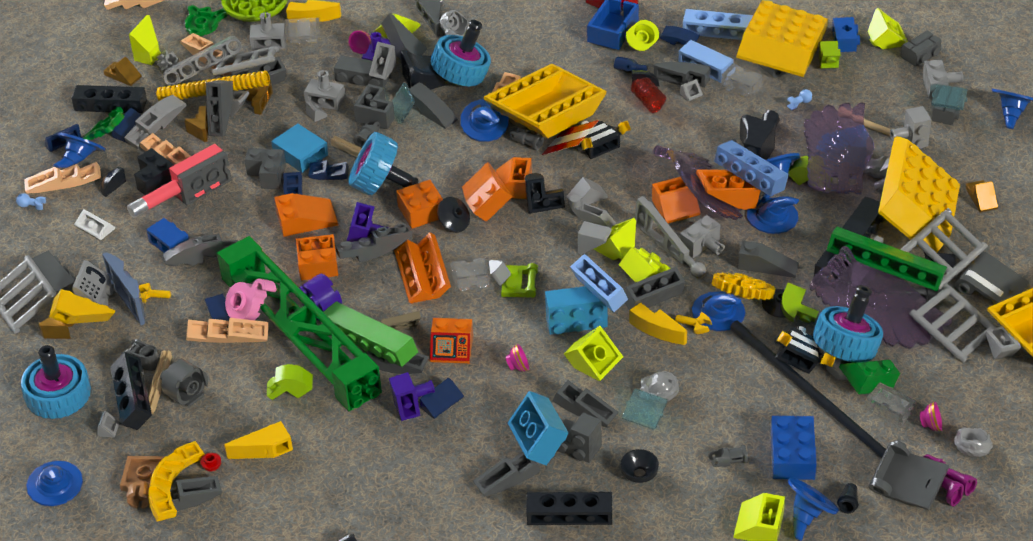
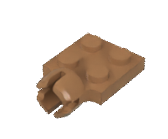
M127 456L120 488L121 491L127 492V503L131 507L138 509L140 501H143L142 509L148 507V490L151 476L158 463L165 456Z

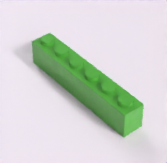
M335 302L324 311L354 344L360 346L365 351L374 353L377 357L388 360L391 364L394 363L402 367L418 353L412 337L341 303Z

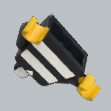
M584 121V122L581 123V125H582V124L589 123V122H588V121ZM598 121L577 146V150L580 152L585 150L589 158L593 159L619 148L620 135L631 130L629 122L624 121L619 123L618 127H613L603 121Z
M802 326L793 327L789 332L782 331L774 339V343L780 346L776 358L808 374L817 364L832 367L836 357L828 353L822 355L813 336L807 334L806 328Z

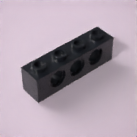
M76 85L71 98L74 111L112 112L115 108L121 107L123 113L132 108L138 113L143 114L147 102L145 87Z
M123 352L110 367L120 422L125 427L139 430L152 416L141 358Z
M527 492V525H612V492Z

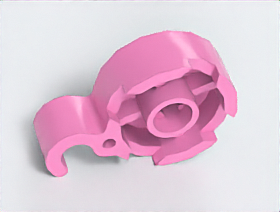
M257 279L253 284L243 282L234 284L226 295L225 306L228 316L230 318L256 320L260 315L258 313L260 305L264 304V299L267 296L266 291L276 292L275 283L269 280Z

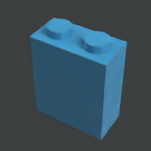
M296 124L271 141L272 149L284 150L286 163L302 173L309 169L310 163L318 162L328 156L327 142L300 124Z

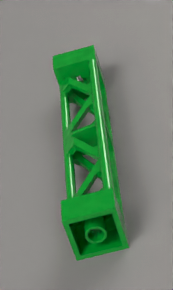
M250 236L217 252L222 280L230 288L238 282L250 284L257 279L269 280L275 283L276 292H266L268 296L280 299L279 311L275 314L265 302L260 305V309L333 384L335 398L348 412L359 408L370 399L377 398L382 393L379 366L341 331L262 251V248ZM265 265L271 270V272L266 273ZM292 292L305 306L300 308L287 294ZM293 310L294 313L289 316V311ZM316 317L322 322L321 325H317ZM299 331L313 332L322 341L308 338L298 333ZM305 344L331 351V365L327 368ZM344 345L356 358L351 360L340 347Z

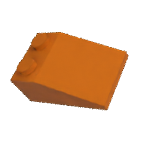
M489 162L462 186L466 203L472 212L485 222L513 197Z
M696 170V174L708 194L738 209H756L761 191L728 170Z
M294 193L274 197L283 237L338 225L331 199Z

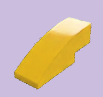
M307 0L306 3L290 2L286 9L288 23H316L341 18L342 16L340 3L318 0Z
M639 303L629 310V323L640 331L663 341L680 345L687 344V330L661 309L654 313L645 305Z

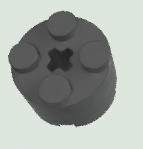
M182 358L170 365L160 375L163 393L181 405L191 406L204 395V392H202L204 386H208L206 372Z

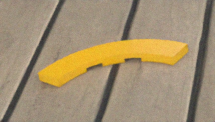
M196 441L176 448L173 453L165 456L153 471L148 490V499L152 514L157 522L176 517L177 510L171 498V485L183 469L200 461L205 455Z

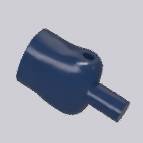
M618 56L614 61V69L632 72V70L647 71L648 69L647 65L638 64L630 58Z

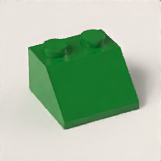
M891 360L840 364L839 366L859 395L892 391L900 375V372Z

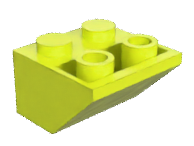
M631 247L618 264L635 283L671 269L666 264L660 262L661 258L653 252L650 254L643 248L637 249Z
M762 493L742 502L733 538L747 541H777L784 515L785 497Z

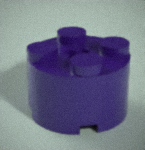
M322 273L299 287L323 312L335 302L342 304V298L338 290L334 291L332 289V281Z

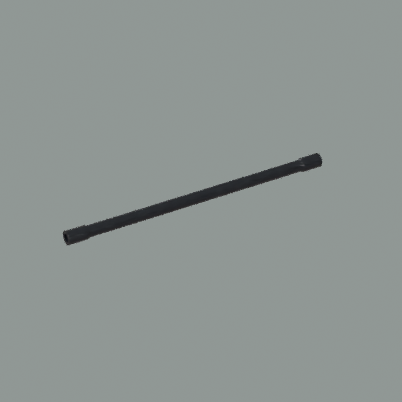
M736 320L731 324L730 330L742 340H745L882 459L886 450L885 447L787 363L777 359L776 354L756 338L742 323Z

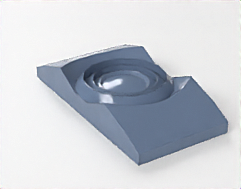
M107 252L103 253L106 272L110 277L111 284H113L114 289L140 325L145 324V312L138 281L133 279L128 271L124 270V262Z

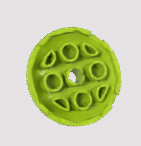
M288 0L221 1L223 9L231 17L245 22L261 21V13H265V18L266 12L270 13L271 18L276 16L284 9Z

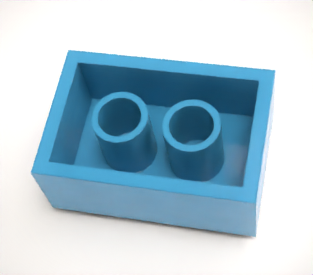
M585 286L545 291L546 320L550 335L595 329L598 326L602 328L608 327L607 306Z
M531 391L527 393L508 421V425L526 458L546 466L569 434L549 398Z

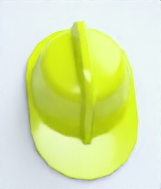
M640 20L626 32L628 44L638 51L647 50L659 39L657 26L648 20Z

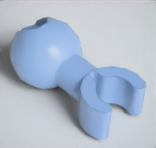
M804 89L799 93L798 97H789L787 100L791 104L787 105V107L793 110L801 102L809 103L812 100V92Z
M22 193L18 195L16 202L22 208L31 205L35 206L37 210H43L46 198L37 197L34 199L30 198L28 194Z

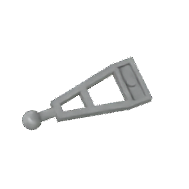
M644 196L638 198L635 211L636 226L680 263L686 262L691 267L690 271L693 276L702 277L706 272L705 265L701 262H695L689 256V249L657 211L652 202L648 201ZM653 221L665 234L664 238L652 229Z

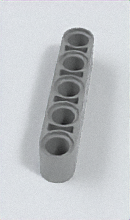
M230 36L167 68L163 73L166 84L171 86L177 85L237 54L241 50V42L237 37ZM231 41H236L238 43V46L235 49H230L228 47ZM221 49L222 55L215 57L213 55L214 50ZM200 57L207 58V62L204 65L198 64ZM190 65L192 69L190 72L185 73L182 71L183 66ZM169 73L176 74V78L173 81L167 79Z

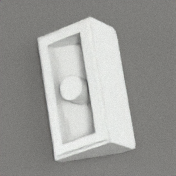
M83 209L74 224L100 240L115 229L113 225Z

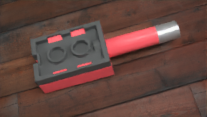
M213 144L170 167L172 181L127 205L129 214L132 217H136L175 195L185 205H189L232 181L231 172L227 168L229 166L228 155L216 144Z

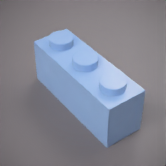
M690 40L679 50L678 62L710 66V78L720 83L733 73L734 59L693 40Z
M582 255L570 266L575 277L611 311L615 312L628 300L623 288L587 255Z

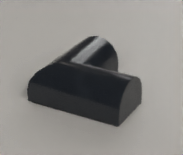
M531 173L525 176L529 214L565 208L564 191L562 188L545 191L542 174Z

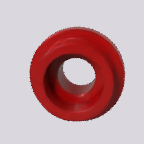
M216 453L205 454L200 460L202 468L209 472L217 470L221 465V457Z

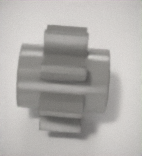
M165 50L157 56V65L161 68V71L177 64L178 57H176L173 51L168 53Z

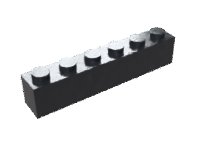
M865 196L842 228L871 238L872 234H876L880 222L883 223L885 221V218L878 213L880 202ZM825 250L815 264L814 278L835 286L839 280H843L847 268L850 269L852 267L853 260Z

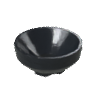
M636 449L627 452L622 457L620 467L625 478L632 482L643 483L650 481L657 475L659 462L652 452ZM637 469H642L646 473L643 476H636L633 472Z

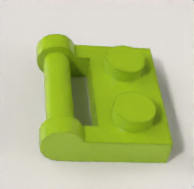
M530 263L527 266L506 265L511 275L502 284L501 296L534 298L536 296L535 278L538 273V265L535 263ZM523 274H528L527 287L522 289Z

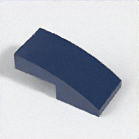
M665 26L660 39L672 45H676L677 42L685 45L690 40L697 42L700 35L685 28Z
M327 160L310 163L308 176L317 180L348 179L349 166L347 162L329 165Z
M302 172L283 173L284 195L291 193L303 195Z
M223 293L205 299L211 319L229 321L230 317L226 311V299Z

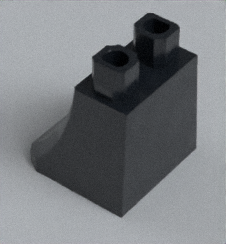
M405 49L400 50L402 75L409 89L419 82L430 90L445 86V81L447 80L435 72L431 65V56L416 55Z
M743 115L740 119V140L744 148L767 160L775 149L776 123L750 115Z

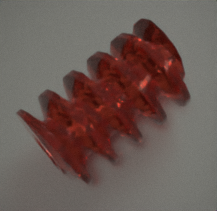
M650 78L637 79L632 83L631 92L651 113L658 112L665 104V94L655 86Z

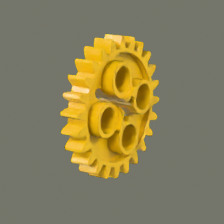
M717 273L713 275L712 286H715V288L727 293H733L745 299L770 300L773 299L776 289L774 288L775 286L766 283V281L753 279V277L740 273Z

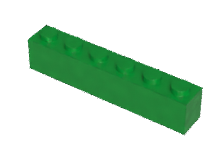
M837 226L831 234L826 251L938 291L947 266Z

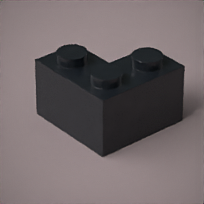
M151 148L137 157L140 171L135 173L134 177L137 190L147 195L172 181L169 168L174 166V164Z

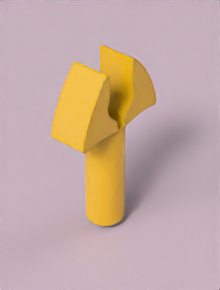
M150 283L139 285L140 292H143L141 293V298L144 303L150 297H171L170 291L151 290Z
M702 312L698 318L676 315L675 321L678 323L694 326L695 334H703L710 331L708 326H701V324L712 325L710 318Z

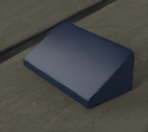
M132 108L124 114V119L111 131L114 139L126 142L124 137L136 126L135 121L141 115Z
M75 124L46 137L44 145L50 152L65 146L66 140L60 138L58 133H66L82 138L79 125Z
M447 378L435 387V393H430L420 398V408L435 419L461 400L464 395L450 378Z

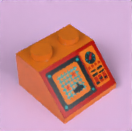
M433 318L430 362L470 364L473 342L472 319Z

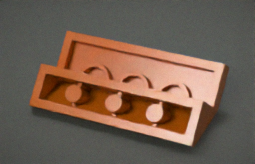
M429 232L418 244L407 239L394 250L409 303L440 298L451 287L434 234Z

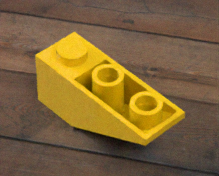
M61 289L54 297L49 317L66 324L108 321L115 313V310L110 309L106 305L95 303L88 298L75 295L71 291Z
M281 421L224 444L228 459L275 458L293 450L291 437Z

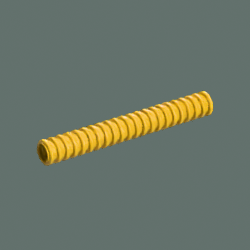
M264 70L257 73L233 75L232 77L158 87L156 96L158 101L171 95L181 100L184 98L206 96V83L216 80L233 81V91L268 86L270 76Z

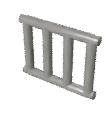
M272 46L231 56L219 62L216 69H212V74L220 75L274 62V56L276 52H279V47Z
M949 208L940 213L900 249L909 253L910 250L918 245L934 262L947 266V274L944 275L939 289H942L945 283L951 281L988 247L985 242L981 243L954 218ZM946 220L975 249L966 255L937 226ZM932 232L961 261L952 268L923 239Z
M26 255L24 261L0 281L1 291L28 267L32 271L0 298V314L14 334L20 332L19 328L49 302L54 301V297L57 295L29 255ZM37 278L39 284L7 310L4 305ZM42 290L47 292L46 296L17 321H14L12 318L14 314Z
M945 283L942 287L943 290L917 311L915 309L912 310L909 315L957 359L964 363L968 358L967 356L987 340L986 330L997 327L954 288ZM951 296L957 303L932 324L923 317L924 314L945 297ZM963 308L972 315L947 337L937 330ZM979 321L986 330L962 350L958 349L952 342Z

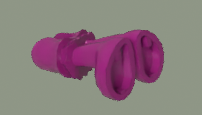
M926 454L923 456L924 458L946 464L943 459L933 457L932 455ZM949 468L941 484L947 491V503L952 507L956 506L962 499L963 494L968 496L975 490L977 479L971 475L962 474Z

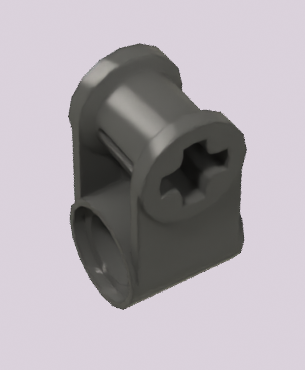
M134 339L132 345L123 351L141 358L143 369L148 371L156 370L159 355L155 346L144 343L139 339Z

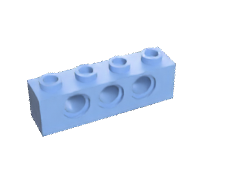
M686 9L683 28L693 31L700 36L742 40L743 34L753 15Z

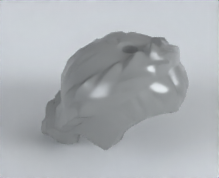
M450 10L441 16L439 23L445 35L464 36L468 20L457 10Z
M882 156L879 159L867 158L864 161L863 170L866 174L876 179L884 178L880 170L888 157Z
M667 371L656 372L651 376L643 377L640 381V397L646 401L656 400L660 403H666L679 393V380L675 375Z
M963 427L957 431L954 437L957 449L968 457L985 456L993 448L990 434H987L982 428L972 429Z

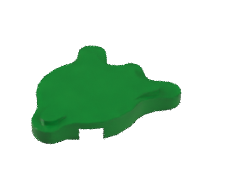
M191 5L187 8L189 16L185 20V28L190 35L194 33L202 37L215 31L219 22L226 18L228 14L224 9L212 12L210 7L197 8Z
M115 108L108 114L109 117L97 122L82 138L93 140L113 131L115 126L125 117L122 108Z

